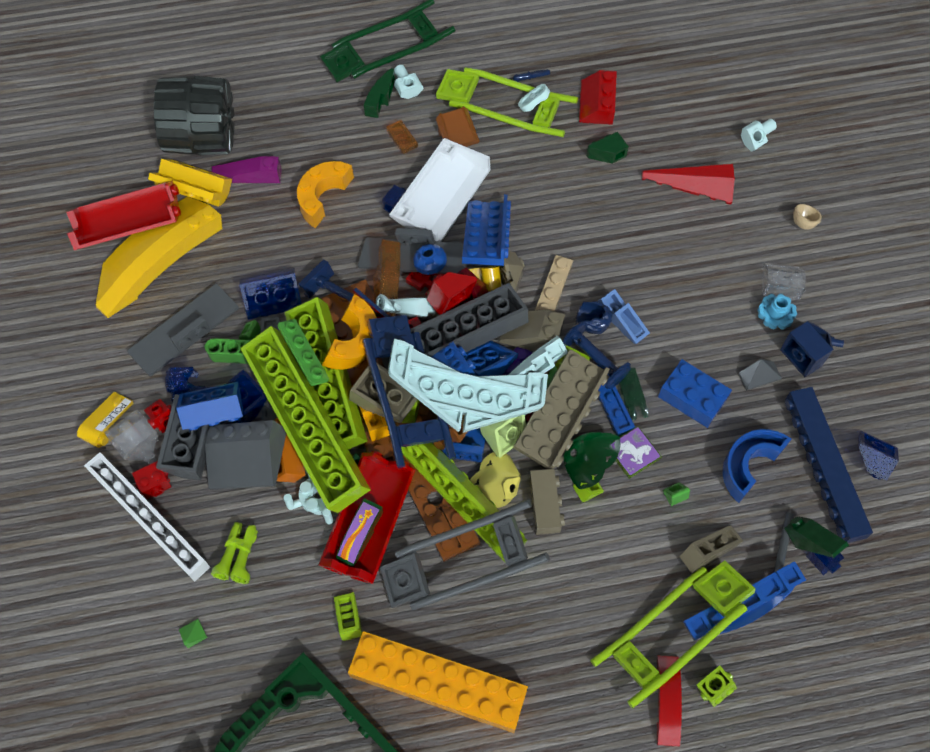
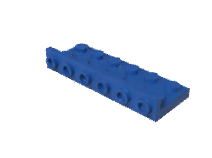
M504 194V203L497 201H468L462 264L504 266V258L508 259L511 201H507L508 194Z

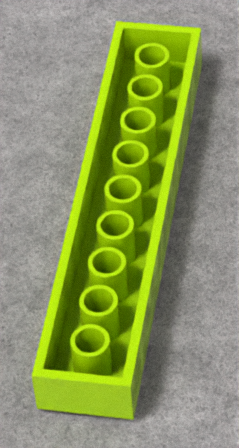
M270 326L241 347V351L326 508L339 513L371 490L313 386L308 382L281 332Z

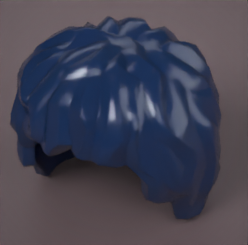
M583 302L577 311L576 324L586 322L588 324L586 332L602 334L612 322V311L608 306L600 302Z

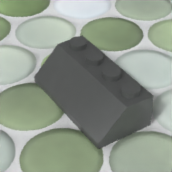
M175 394L156 468L180 478L201 480L206 462L205 441L209 425L200 426L196 430H182L176 409L179 395Z

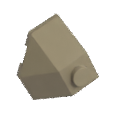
M508 251V259L504 258V266H499L500 277L504 285L510 283L517 293L525 265L522 258H518L515 252Z

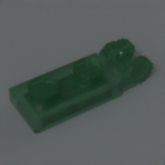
M631 368L626 377L619 383L630 417L632 420H636V406L640 407L644 418L649 417L636 369Z

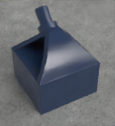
M807 321L789 333L780 350L805 378L823 366L834 350L833 346L842 348L844 340L834 339V336H831L827 331Z

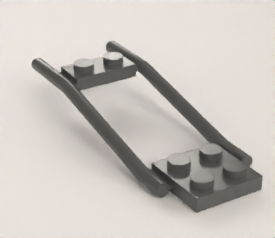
M529 499L486 517L396 550L395 555L398 560L380 567L391 608L411 602L410 607L415 611L549 561L547 552L527 560L526 549L516 519L513 517V514L532 507L531 501ZM494 523L493 526L508 567L429 596L430 591L419 554L416 551Z

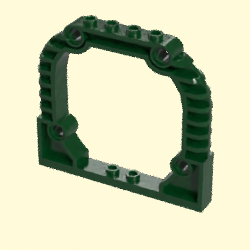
M304 652L224 732L214 751L242 752L244 747L282 710L289 713L294 712L299 708L301 701L323 699L329 693L345 710L342 714L351 723L355 720L360 725L357 730L366 739L370 736L384 752H398ZM287 695H293V702L290 705H284V698Z

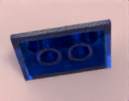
M295 268L242 278L239 281L248 320L286 312L302 304Z

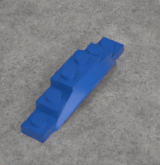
M794 561L752 584L755 587V593L741 603L747 607V611L720 634L739 629L759 619L781 603L793 591L795 586L806 581L796 562ZM711 606L683 621L695 641L703 637L724 617Z

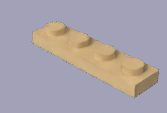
M558 255L555 256L535 311L550 310L555 312L573 260Z

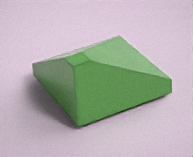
M199 619L179 629L183 643L187 648L208 638Z

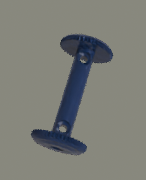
M579 322L563 338L564 346H571L575 342L602 369L609 368L608 375L610 378L606 382L605 388L611 389L615 387L629 373L631 364L627 362L619 368L615 366L583 335L588 324L586 322Z

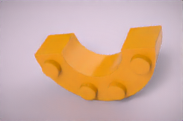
M341 161L324 162L312 167L302 176L297 187V199L301 214L309 225L316 228L325 217L323 203L318 200L320 195L329 189L339 188L345 190L353 180L352 165Z
M355 294L341 319L352 330L353 339L349 341L334 339L322 363L324 367L338 370L349 369L359 365L367 357L363 339L371 338L367 322L369 319L377 317L366 301Z

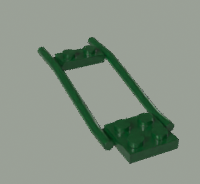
M427 0L404 14L339 39L331 44L333 49L320 56L336 83L350 75L356 79L370 70L425 49L456 32L454 26H451L440 33L437 32L423 13V10L435 4L434 0ZM404 20H408L423 41L367 65L364 64L350 43L353 40Z

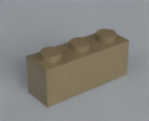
M554 469L530 471L529 479L536 535L560 533L562 526H565L564 514H560L559 507H562L561 494L558 495L557 488L560 487L559 476H555Z

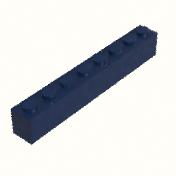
M813 387L791 391L785 399V406L791 413L793 426L798 430L799 441L806 450L807 461L813 467L814 478L821 487V496L829 507V516L836 524L837 535L848 543L867 539L873 534L872 528Z

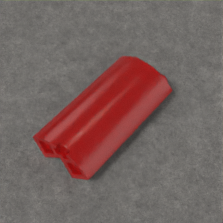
M172 180L67 211V216L73 228L67 235L73 249L78 250L177 222L179 216H181L177 195H179L177 185L173 184Z
M377 451L362 453L357 465L371 490L339 512L318 564L337 574H344L352 579L370 584L374 583L415 473V469L411 468L408 462L404 461L405 467L397 468L396 461L384 459L383 455ZM365 498L382 506L383 514L376 524L374 533L355 567H351L335 557L359 506Z

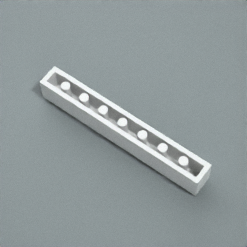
M100 452L84 465L194 582L210 568L207 562Z

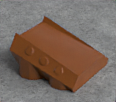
M464 106L447 113H440L437 116L438 132L443 139L446 138L465 147L480 142L469 111Z

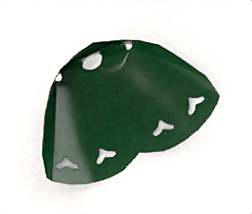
M589 432L573 440L569 450L565 451L564 464L566 462V470L578 489L592 487L603 478L605 469L613 465L618 457L620 437L612 433ZM615 441V448L613 449L611 444ZM573 449L577 452L574 457L570 454Z

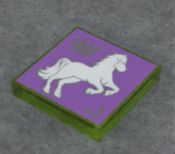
M639 426L620 437V452L616 462L628 479L662 458ZM615 441L611 444L613 449L615 448Z

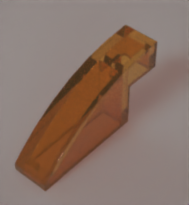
M384 239L381 241L378 249L379 264L373 276L375 304L379 294L385 295L388 299H397L400 277V242ZM386 313L390 317L395 316V313Z

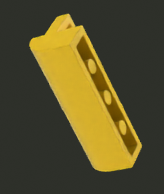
M161 159L159 171L149 173L148 180L154 181L155 185L173 180V184H176L179 194L218 207L228 197L232 183L231 178L173 159Z

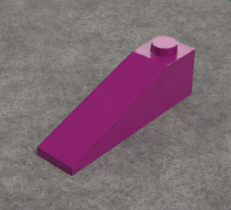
M260 156L212 166L211 172L231 178L232 183H280L282 168L279 157Z

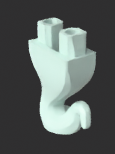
M379 294L376 299V305L385 313L407 315V318L427 317L428 314L435 315L436 312L427 301V298L388 299L385 295Z

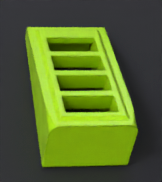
M352 592L334 597L339 633L342 641L361 637L362 627L355 593ZM352 602L350 605L340 607V604ZM353 610V612L342 615L343 612ZM351 619H354V620H355V621L343 623V621H347V620H351Z

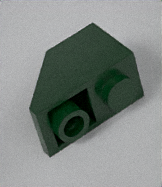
M615 132L606 135L603 139L590 143L586 156L589 159L613 164L627 157L629 146L621 135Z

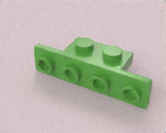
M292 319L279 322L278 328L310 385L315 386L328 382V375L297 321Z

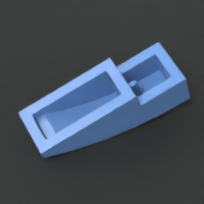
M615 289L596 301L609 307L613 315L612 323L634 344H637L650 334L630 304H625Z

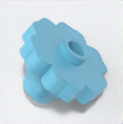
M769 294L763 298L757 309L758 318L763 319V324L771 329L779 327L784 330L792 325L793 319L797 316V307L794 304H790L791 299L783 294H779L777 297L774 294Z

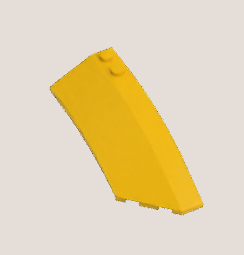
M185 197L178 202L181 216H179L177 222L131 234L102 265L96 308L109 318L137 300L138 296L175 261L195 246L222 230L221 214L209 204Z

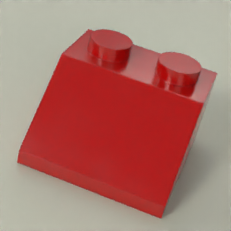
M451 272L443 276L438 275L432 281L433 285L429 289L427 301L439 315H442L468 299L478 279L474 276Z

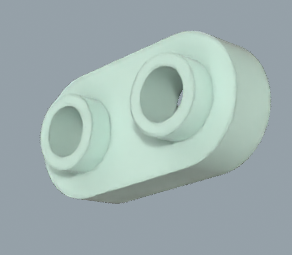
M545 84L537 86L520 99L518 106L523 112L533 110L536 105L549 97V88Z

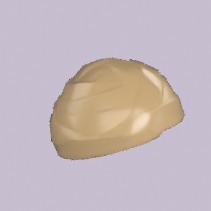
M799 204L793 210L794 222L802 229H813L821 222V213L810 205Z

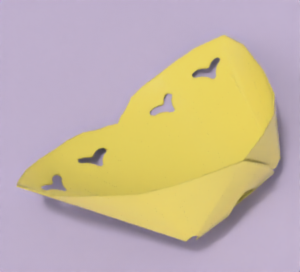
M492 452L484 458L480 465V471L473 475L470 481L475 484L477 479H479V485L476 486L481 489L482 494L488 500L494 502L496 508L506 506L517 495L521 475L507 453L499 458ZM512 484H514V485H515V489H514V491L511 493V492H510V486H511Z

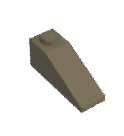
M730 525L691 543L680 555V558L691 573H694L702 566H708L740 545L743 540Z

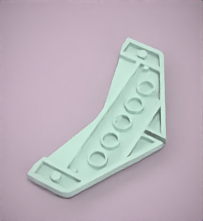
M397 339L393 341L388 368L389 376L458 432L461 429L462 415H465L462 431L464 433L538 411L545 404L548 374L532 372L527 375L472 376L460 373L415 350L413 345Z

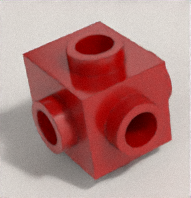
M158 399L144 411L150 418L147 420L154 430L158 428L163 434L166 431L172 406L170 404L166 406L161 399Z

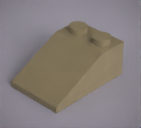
M550 310L528 311L529 322L501 335L499 342L536 351L554 337H560L565 314Z
M377 363L394 421L402 423L418 399L389 376L388 370ZM368 366L351 388L349 400L369 412L384 417L372 373Z

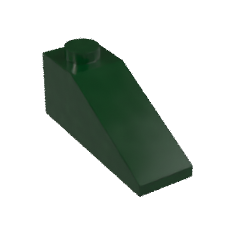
M795 517L784 528L797 549L834 558L849 546L847 541L809 518Z

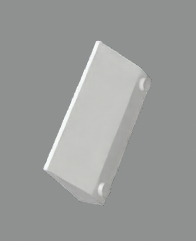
M444 138L391 211L390 217L405 228L432 230L435 241L442 242L468 204V201H470L490 172V157Z

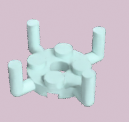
M306 471L308 479L300 485L299 499L293 501L292 496L286 494L284 495L285 504L289 510L302 506L306 511L316 515H323L325 522L330 525L333 523L331 510L326 508L322 498L317 499L314 497L318 491Z

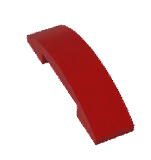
M657 655V670L661 675L679 657ZM681 670L658 688L657 745L680 747L682 723Z

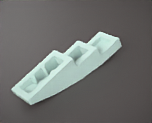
M556 336L541 346L509 375H527L532 372L545 373L555 366L554 362L568 353L561 338Z

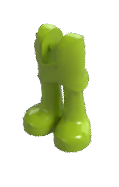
M235 522L233 524L228 540L225 543L226 550L221 561L212 569L211 575L214 578L228 580L230 577L237 583L249 584L250 574L246 570V562L251 552L252 544L257 538L258 531L256 525H248L244 539H239L242 532V523ZM237 548L239 553L231 571L232 559Z

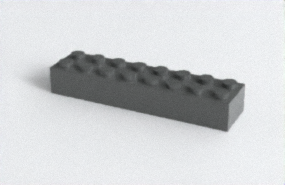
M510 283L422 323L410 329L411 334L414 332L420 333L425 355L432 357L452 342L457 347L462 346L465 352H468L528 323V308ZM390 357L376 358L379 365L388 370Z

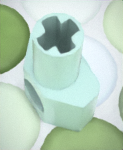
M404 65L395 67V74L398 79L395 80L394 86L400 97L409 99L417 96L424 89L415 73L408 74Z
M768 119L761 124L755 120L744 127L741 133L744 145L753 152L768 142L766 135L777 128L776 122L773 119Z

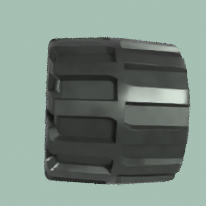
M177 76L161 77L158 79L154 94V124L157 141L163 152L189 155H216L231 152L235 124L231 118L235 115L234 107H232L233 94L231 92V85L226 78Z

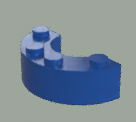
M760 429L742 435L733 444L724 460L723 479L728 492L738 503L756 483L748 468L749 460L755 457H766L775 461L791 441L790 437L778 431Z

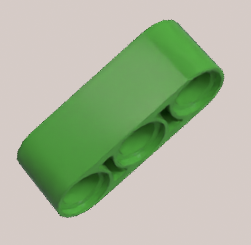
M214 338L206 342L205 350L213 362L249 364L240 348L251 340Z

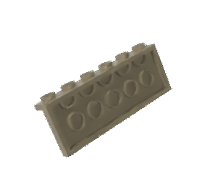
M570 349L546 389L544 406L532 413L513 448L546 469L558 468L564 459L562 454L565 450L568 451L573 443V440H571L572 436L577 434L582 427L580 423L582 418H586L592 409L589 407L591 402H595L599 397L600 391L598 390L600 386H604L609 379L607 374L610 369L607 367L602 369Z

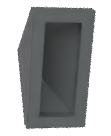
M760 359L738 374L746 391L782 379L775 363Z

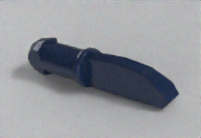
M550 70L528 71L527 73L515 74L513 80L519 82L549 75Z

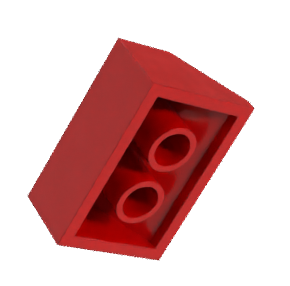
M599 70L581 80L580 123L613 125L617 71Z

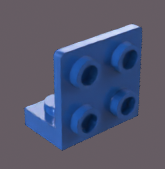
M480 428L468 431L461 443L453 442L456 454L455 459L482 462L485 438L481 434ZM444 448L442 451L447 456L446 448Z

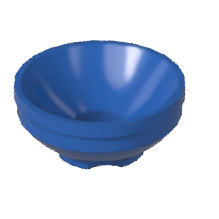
M427 244L420 247L413 257L416 270L425 275L438 273L445 267L447 262V256L443 248L436 244ZM425 251H433V254L431 256H423V253Z

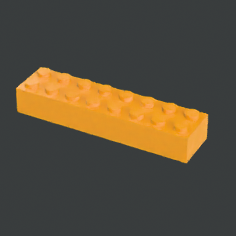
M364 631L348 671L350 678L511 733H515L528 689L526 685Z

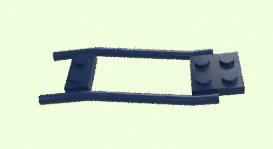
M407 315L369 319L367 323L371 338L363 339V343L389 430L397 468L405 467L401 446L407 447L444 440L448 459H455L456 454L448 423L438 415L436 420L396 426L375 359L391 356L394 339L405 341L413 345L415 350L425 354L420 333L414 332L411 334Z

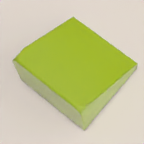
M599 482L586 489H578L575 484L573 485L582 502H586L604 492Z

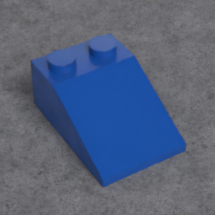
M489 341L466 352L467 356L465 358L466 360L470 358L476 367L473 371L477 376H502L518 357V353L493 341Z

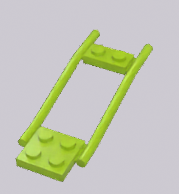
M465 67L464 72L447 69L437 90V99L450 101V107L462 108L464 106L469 111L529 131L564 137L565 130L550 128L560 101L575 104L578 102V97L550 92L549 97L540 103L533 124L469 104L478 84L479 77L528 93L535 87L483 70Z
M725 560L709 573L702 566L686 578L624 635L590 661L596 667L613 655L618 663L640 685L642 690L627 701L633 709L665 684L726 627L745 613L747 607L741 603L755 593V587ZM693 585L694 589L724 618L660 675L659 671L630 640Z

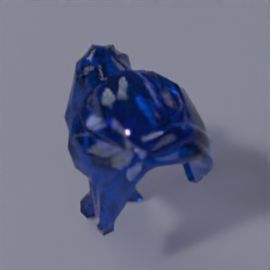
M169 367L166 371L165 387L167 392L171 393L172 403L175 394L179 395L210 388L195 386L188 382L189 378H197L199 375L193 367Z

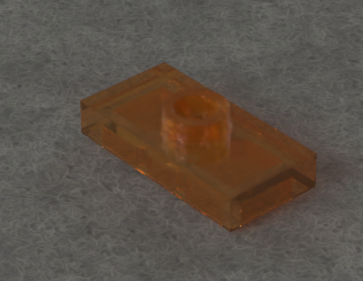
M402 120L386 126L387 132L403 154L418 147L417 141Z

